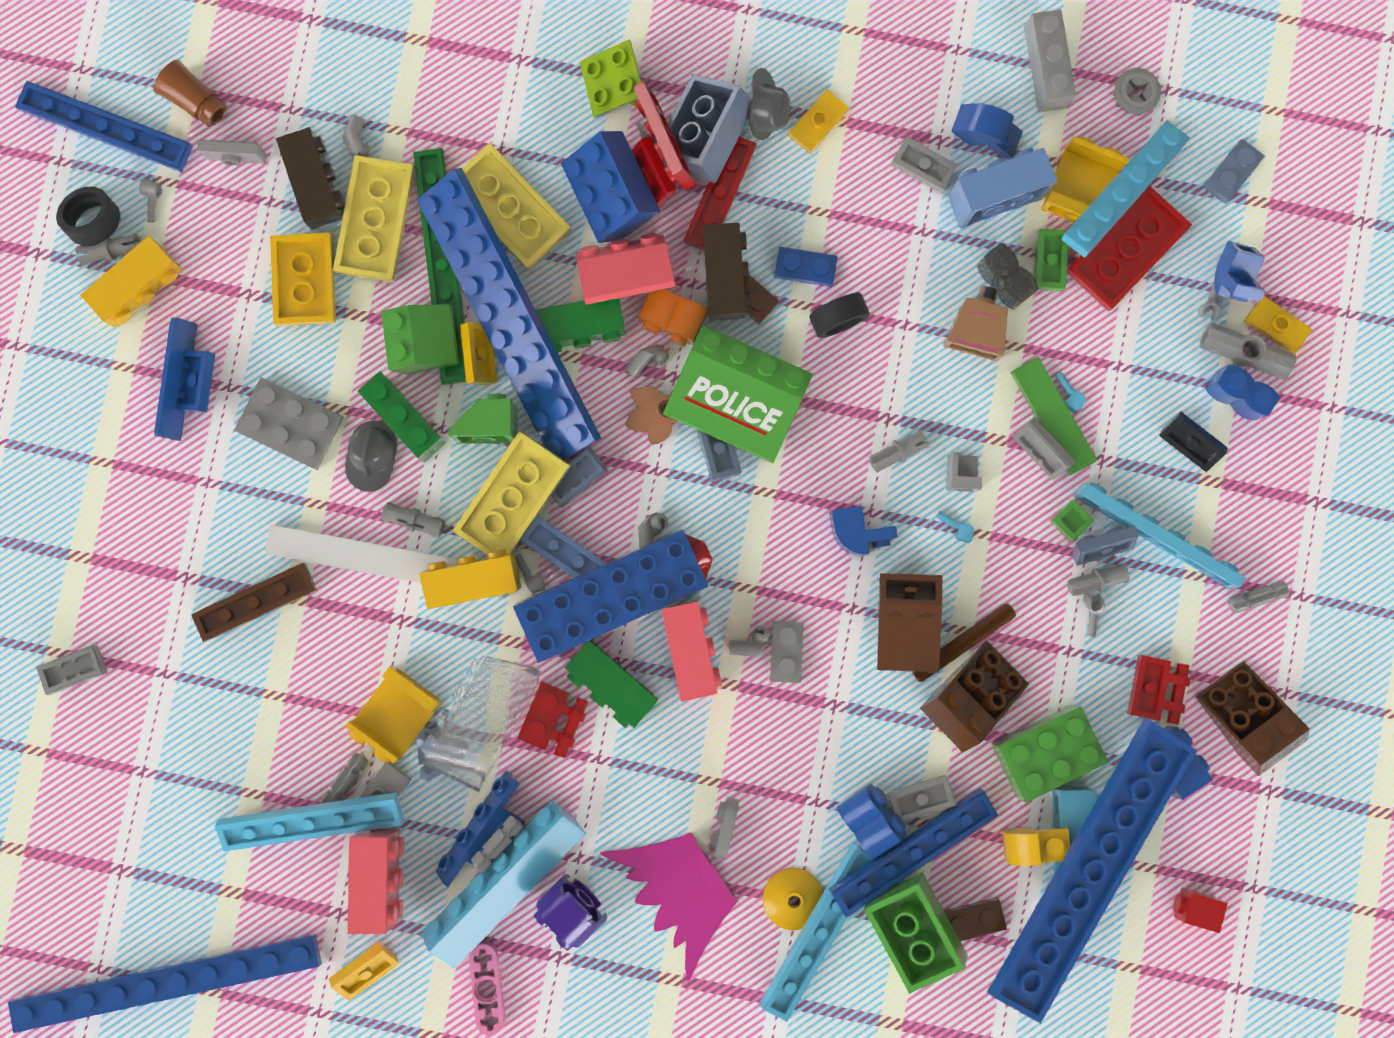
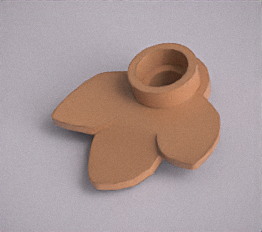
M649 386L633 389L630 391V394L638 407L629 414L625 426L635 432H648V439L651 445L665 441L671 435L672 424L677 422L662 413V408L667 405L671 395H662L656 388Z

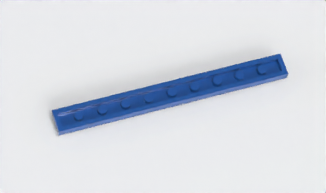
M312 934L16 998L8 1002L13 1033L317 968L322 965L317 936Z

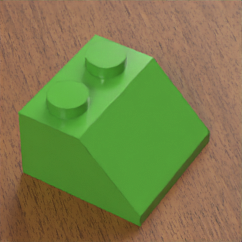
M405 305L381 311L389 371L408 375L459 364L452 305Z
M488 394V399H478L448 429V436L457 444L511 443L518 433V408L510 398H506V394Z

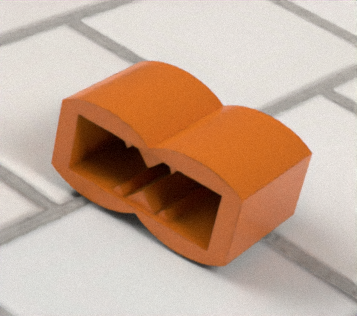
M667 289L649 292L638 318L639 322L643 323L642 328L656 335H658L659 331L670 335V341L685 347L686 344H694L708 315V308L692 300L680 297Z

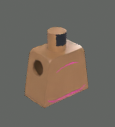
M981 286L977 299L966 298L948 332L943 347L993 361H998L1004 356L1008 309L995 305L998 293L996 288Z

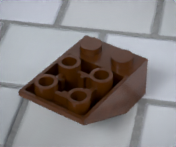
M880 573L877 670L939 673L943 575Z
M986 640L932 693L920 709L963 753L982 743L1027 688L1029 683Z
M1244 661L1196 696L1198 702L1235 752L1258 777L1308 739L1310 728Z

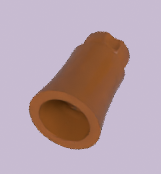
M178 59L168 63L154 82L153 91L155 94L172 102L208 127L216 125L226 111V104L217 97L216 93L205 86Z

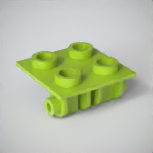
M630 39L580 61L594 118L630 102L632 106L636 107L635 101L638 100V97L633 87L641 82Z

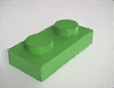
M1042 228L1037 230L1033 290L1063 292L1066 289L1068 245L1061 239L1068 230Z

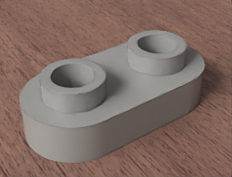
M727 797L726 803L721 801L719 803L716 820L721 821L719 832H712L709 850L714 851V858L726 860L739 808V799Z

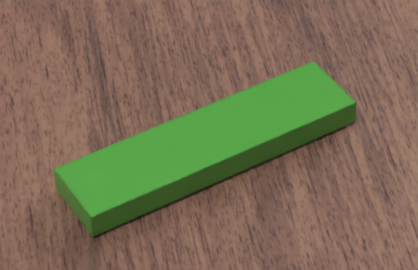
M1039 357L1011 371L1012 377L1036 419L1076 461L1066 470L1069 476L1098 461Z

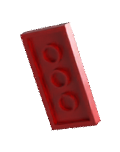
M1149 185L1086 258L1080 256L1067 269V274L1110 312L1192 224Z

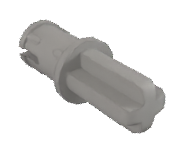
M918 430L916 433L900 441H892V445L871 455L869 462L872 468L879 472L898 461L905 462L906 457L924 448H928L929 443L928 441H923L927 438L921 430Z
M1122 563L1103 570L1096 568L1092 570V573L1069 579L1067 581V588L1072 596L1082 595L1095 590L1103 592L1106 587L1128 582L1130 576L1127 567Z

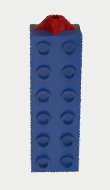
M680 529L516 603L513 609L537 662L541 663L709 587L706 579L713 559L705 541L687 535L683 529Z

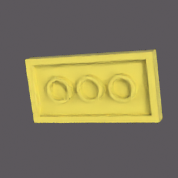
M491 143L485 146L462 167L498 239L528 271L572 231L571 227Z
M354 155L333 267L335 273L394 283L415 173L413 164Z
M519 431L453 529V532L486 555L487 552L505 549L506 554L513 553L520 539L538 516L571 465L523 431Z

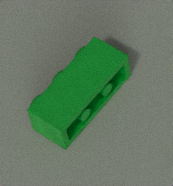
M619 298L585 305L583 300L536 309L557 353L562 351V347L573 345L575 349L591 346L593 341L603 340L604 343H612L621 340V336L626 335Z
M381 371L357 391L422 462H426L446 444L445 440Z
M592 640L587 641L564 667L569 671L566 677L579 688L585 685L592 692L589 697L602 708L608 705L615 712L612 717L625 728L628 725L635 728L659 700Z

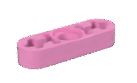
M482 941L470 952L469 966L476 1027L480 1033L492 1036L497 1034L503 1027L505 1008L498 949L493 943ZM481 949H485V953L491 954L492 957L487 961V972L478 976L477 972H482L483 962L482 959H476V956L480 954ZM481 981H492L495 984L496 992L492 996L482 995L479 991V983ZM497 1001L498 1004H493L491 1011L492 1016L498 1017V1020L495 1021L493 1027H489L487 1021L483 1022L488 1013L487 1005L481 1007L480 1003L490 1004Z

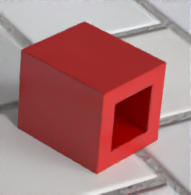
M1181 888L1180 894L1175 897L1173 903L1174 917L1183 923L1221 933L1228 903L1217 897Z

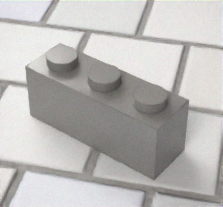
M1062 9L1032 13L1024 27L1038 112L1068 108L1076 97Z

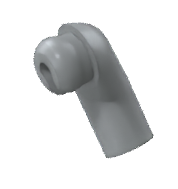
M351 115L343 135V142L349 154L353 157L354 155L367 157L370 147L368 144L363 143L360 137L365 120L356 115Z
M659 344L641 349L625 369L629 374L637 377L645 366L653 360L657 365H663L668 360L669 353L664 350V346Z
M657 512L652 513L639 525V548L654 542L653 538L662 529L667 527L668 518L666 515Z

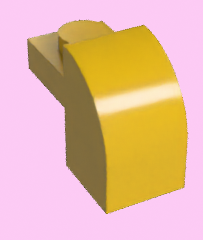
M1032 826L1001 829L1005 861L1010 865L1040 866L1042 863L1061 862L1070 848L1067 827L1035 830Z

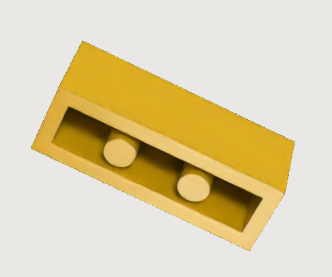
M147 236L80 296L103 322L116 328L128 322L132 317V313L137 308L151 302L159 289L173 283L182 268L160 243Z
M505 549L487 552L488 558L476 560L475 555L457 558L458 564L446 566L445 561L427 564L428 570L419 573L427 610L518 592L522 586L515 553L506 554Z

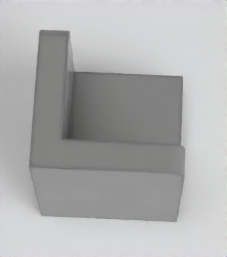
M959 452L948 454L946 491L977 492L982 490V477H978V457L959 455Z

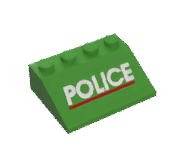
M702 325L663 415L774 464L813 373Z

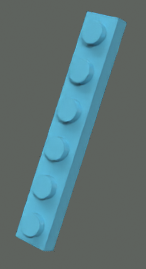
M1166 120L1069 228L1061 240L1086 258L1186 145L1190 137Z
M1091 482L1090 485L1086 483L1077 488L1073 497L1125 528L1134 526L1139 536L1226 588H1240L1246 577L1237 572L1238 568L1235 565L1224 560L1219 562L1211 557L1212 552L1200 545L1192 546L1185 542L1186 537L1183 534L1172 529L1165 530L1158 525L1160 522L1156 518L1148 514L1140 515L1132 510L1133 505L1120 498L1115 500L1106 495L1107 490L1102 486Z
M397 792L221 818L216 822L215 829L223 852L401 826L405 818Z
M851 843L759 1003V1006L764 1011L786 1022L791 1017L847 919L834 900L829 888L872 860L860 846Z

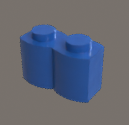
M1227 365L1215 371L1205 387V390L1213 399L1223 404H1230L1231 408L1239 416L1251 421L1269 416L1280 399L1278 393L1271 386L1263 382L1254 381L1246 370L1236 365Z
M871 783L842 802L837 807V810L845 824L855 834L862 849L873 860L901 842L907 834L902 818L889 810L887 806L888 799L885 793L880 788H875Z

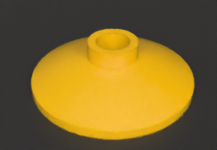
M786 868L775 873L768 880L763 892V906L767 916L775 925L786 930H801L823 894V890L818 880L808 871L800 868ZM791 896L800 898L797 906L789 905L788 900Z

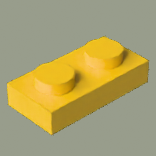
M467 322L461 324L466 384H496L497 375L494 349L481 323Z
M379 941L328 978L333 990L350 1001L400 963L397 955Z

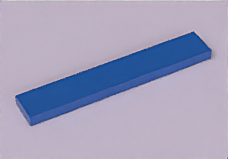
M27 80L15 105V108L21 112L181 173L193 148L190 142Z
M979 788L958 802L956 806L949 808L904 838L901 842L830 887L829 891L841 912L847 918L998 817V814L985 791Z

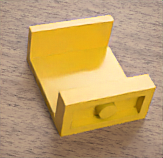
M1073 136L1065 146L1056 169L1055 176L1057 182L1047 193L1040 210L1075 223L1119 174L1129 158L1123 156L1117 149L1103 148L1095 145L1089 138Z
M389 666L382 675L385 679L355 719L348 721L344 727L351 731L349 736L361 745L367 743L374 748L373 754L381 761L396 763L401 760L418 737L419 731L424 729L443 701L398 667Z

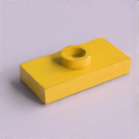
M827 89L789 131L788 136L811 154L847 114L849 107Z
M1264 295L1261 302H1256L1243 320V322L1276 345L1293 354L1298 352L1313 330Z

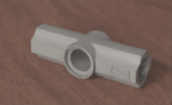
M1212 322L1207 325L1200 339L1199 348L1228 358L1236 366H1248L1282 380L1289 377L1297 361L1296 354L1267 344L1259 336H1246ZM1244 345L1251 349L1252 357L1246 356L1243 350Z

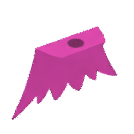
M691 832L648 846L600 852L601 855L614 862L636 868L626 876L627 879L637 882H648L635 898V903L649 906L661 905L655 918L654 931H663L673 926H678L674 935L673 947L677 948L686 941L685 970L687 981L689 982L710 939L730 910L738 902L734 893Z

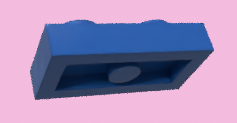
M779 246L774 278L833 287L838 256Z

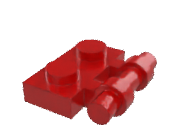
M1138 655L1127 714L1161 721L1162 710H1168L1166 723L1179 725L1181 713L1184 714L1186 707L1183 704L1185 689L1189 687L1191 680L1188 677L1190 665L1177 663L1176 673L1171 674L1172 661ZM1168 683L1173 684L1170 701L1165 700Z
M541 681L517 739L543 750L547 749L549 741L552 739L558 742L554 754L565 758L569 747L573 748L576 741L574 735L580 722H584L587 715L585 709L589 701L577 697L574 706H568L565 703L570 694L569 692ZM561 714L569 717L563 733L555 730Z

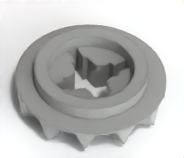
M1129 69L1123 72L1114 84L1113 96L1116 98L1117 107H1122L1126 110V114L1133 113L1140 116L1150 112L1161 98V85L1157 77L1146 69ZM1145 86L1140 95L1141 99L1138 96L1129 98L1133 90L1132 87L1136 90Z

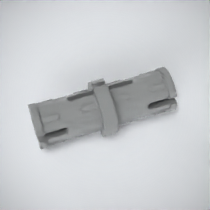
M136 233L114 239L109 237L93 246L80 245L75 248L76 254L82 253V256L77 257L81 265L104 259L113 261L117 259V256L126 255L137 246L132 243L141 241Z
M391 502L385 504L381 515V520L399 524L411 532L415 530L422 531L438 538L442 535L446 522L445 519L422 513L418 508H404Z

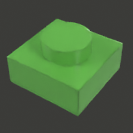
M1074 499L1070 500L1050 520L1070 542H1074L1095 521Z

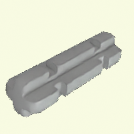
M1279 581L1270 584V586H1264L1243 593V595L1231 597L1228 599V604L1233 613H1240L1250 608L1288 597L1290 591L1286 582Z
M357 752L351 755L347 761L349 765H344L331 784V791L327 790L322 797L323 803L343 800L342 795H347L360 776L358 772H363L368 764V759L364 755Z
M510 816L502 824L504 828H499L483 845L482 848L484 850L482 852L478 851L474 855L471 862L478 870L486 871L492 864L491 860H496L513 841L511 837H516L523 830V825L515 817Z

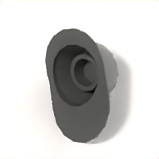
M759 68L755 71L752 79L748 118L752 135L758 140H765L769 138L772 132L779 131L787 125L791 109L788 93L783 88L776 87L774 79L767 69Z
M381 421L365 422L354 430L350 438L345 461V473L348 481L356 489L364 492H374L381 489L391 477L397 451V437L386 423Z

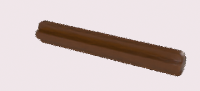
M1009 604L1002 605L940 648L939 670L1016 617L1014 609ZM912 672L918 682H923L935 674Z

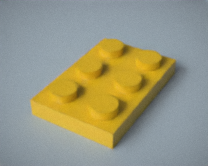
M328 232L270 236L273 324L275 326L336 323L333 235Z

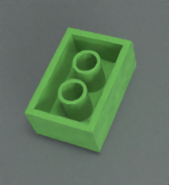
M1071 704L991 743L1017 799L1025 803L1109 763L1082 706Z
M920 873L893 886L865 905L863 910L909 994L965 969L968 954L924 873Z

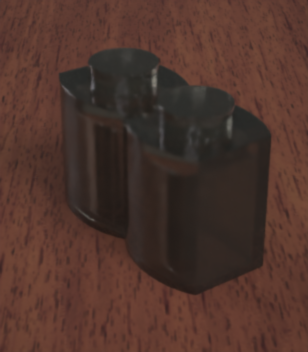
M1002 243L984 255L977 264L979 274L984 281L998 290L997 295L999 299L1012 310H1016L1039 290L1034 276L1028 270L1019 266L1015 253Z

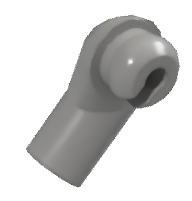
M758 626L746 641L730 640L729 655H759L770 643L771 634L769 629L765 626Z

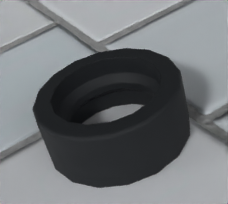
M95 186L82 187L71 192L60 203L56 213L58 226L74 243L81 246H93L109 238L117 229L121 218L117 205L103 189ZM101 206L100 212L91 222L82 226H76L78 219L84 212L93 207Z
M856 292L822 305L809 315V319L817 337L826 338L863 322L869 317L870 312L862 294Z

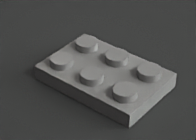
M261 377L234 431L318 471L344 417Z

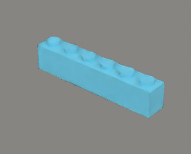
M551 800L545 808L541 809L537 816L513 839L499 857L491 861L490 867L475 876L470 884L456 898L451 900L448 906L420 933L428 952L454 969L586 835L576 818L554 800Z

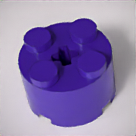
M564 874L537 901V911L534 913V918L542 927H549L556 935L558 944L563 949L569 951L572 947L580 948L607 921V914L605 912L601 916L598 908L602 904L586 885L578 879L572 883L568 881L570 875Z

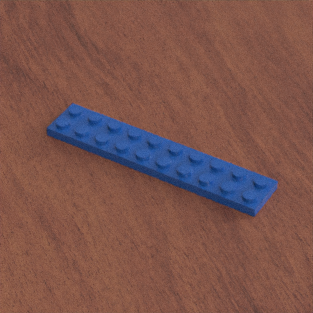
M453 169L418 198L417 202L543 446L565 461L602 438L463 169Z
M1146 718L1143 719L987 990L988 994L1034 1021L1042 1023L1197 752L1196 749L1153 721Z

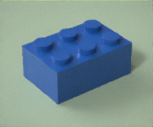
M599 131L561 162V166L598 243L624 239L661 212L623 131Z

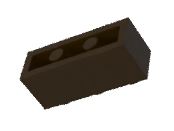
M307 127L275 138L303 222L312 230L342 220V208H345V201L340 190L335 191L332 181L336 180V175L331 163H326L323 153L327 152V148L322 136H316L312 129Z
M740 222L703 225L709 321L745 319L746 310L751 309L750 291H744V280H749L748 261L742 262L741 251L747 250L746 232H740Z

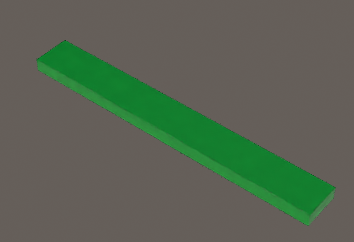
M443 148L413 152L419 198L447 175ZM420 207L431 305H452L459 364L439 368L441 384L444 386L466 383L460 325L465 323L461 285Z

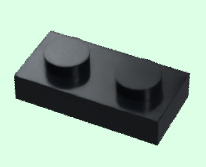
M1182 411L1159 433L1162 439L1205 472L1209 471L1228 451L1226 445Z

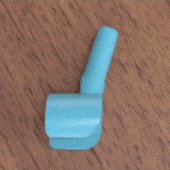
M1059 372L1055 376L1070 396L1065 401V404L1075 414L1083 407L1086 398L1080 391H1075L1063 373Z
M941 511L938 512L936 515L938 519L952 528L958 529L955 539L971 543L975 532L972 525L956 521Z

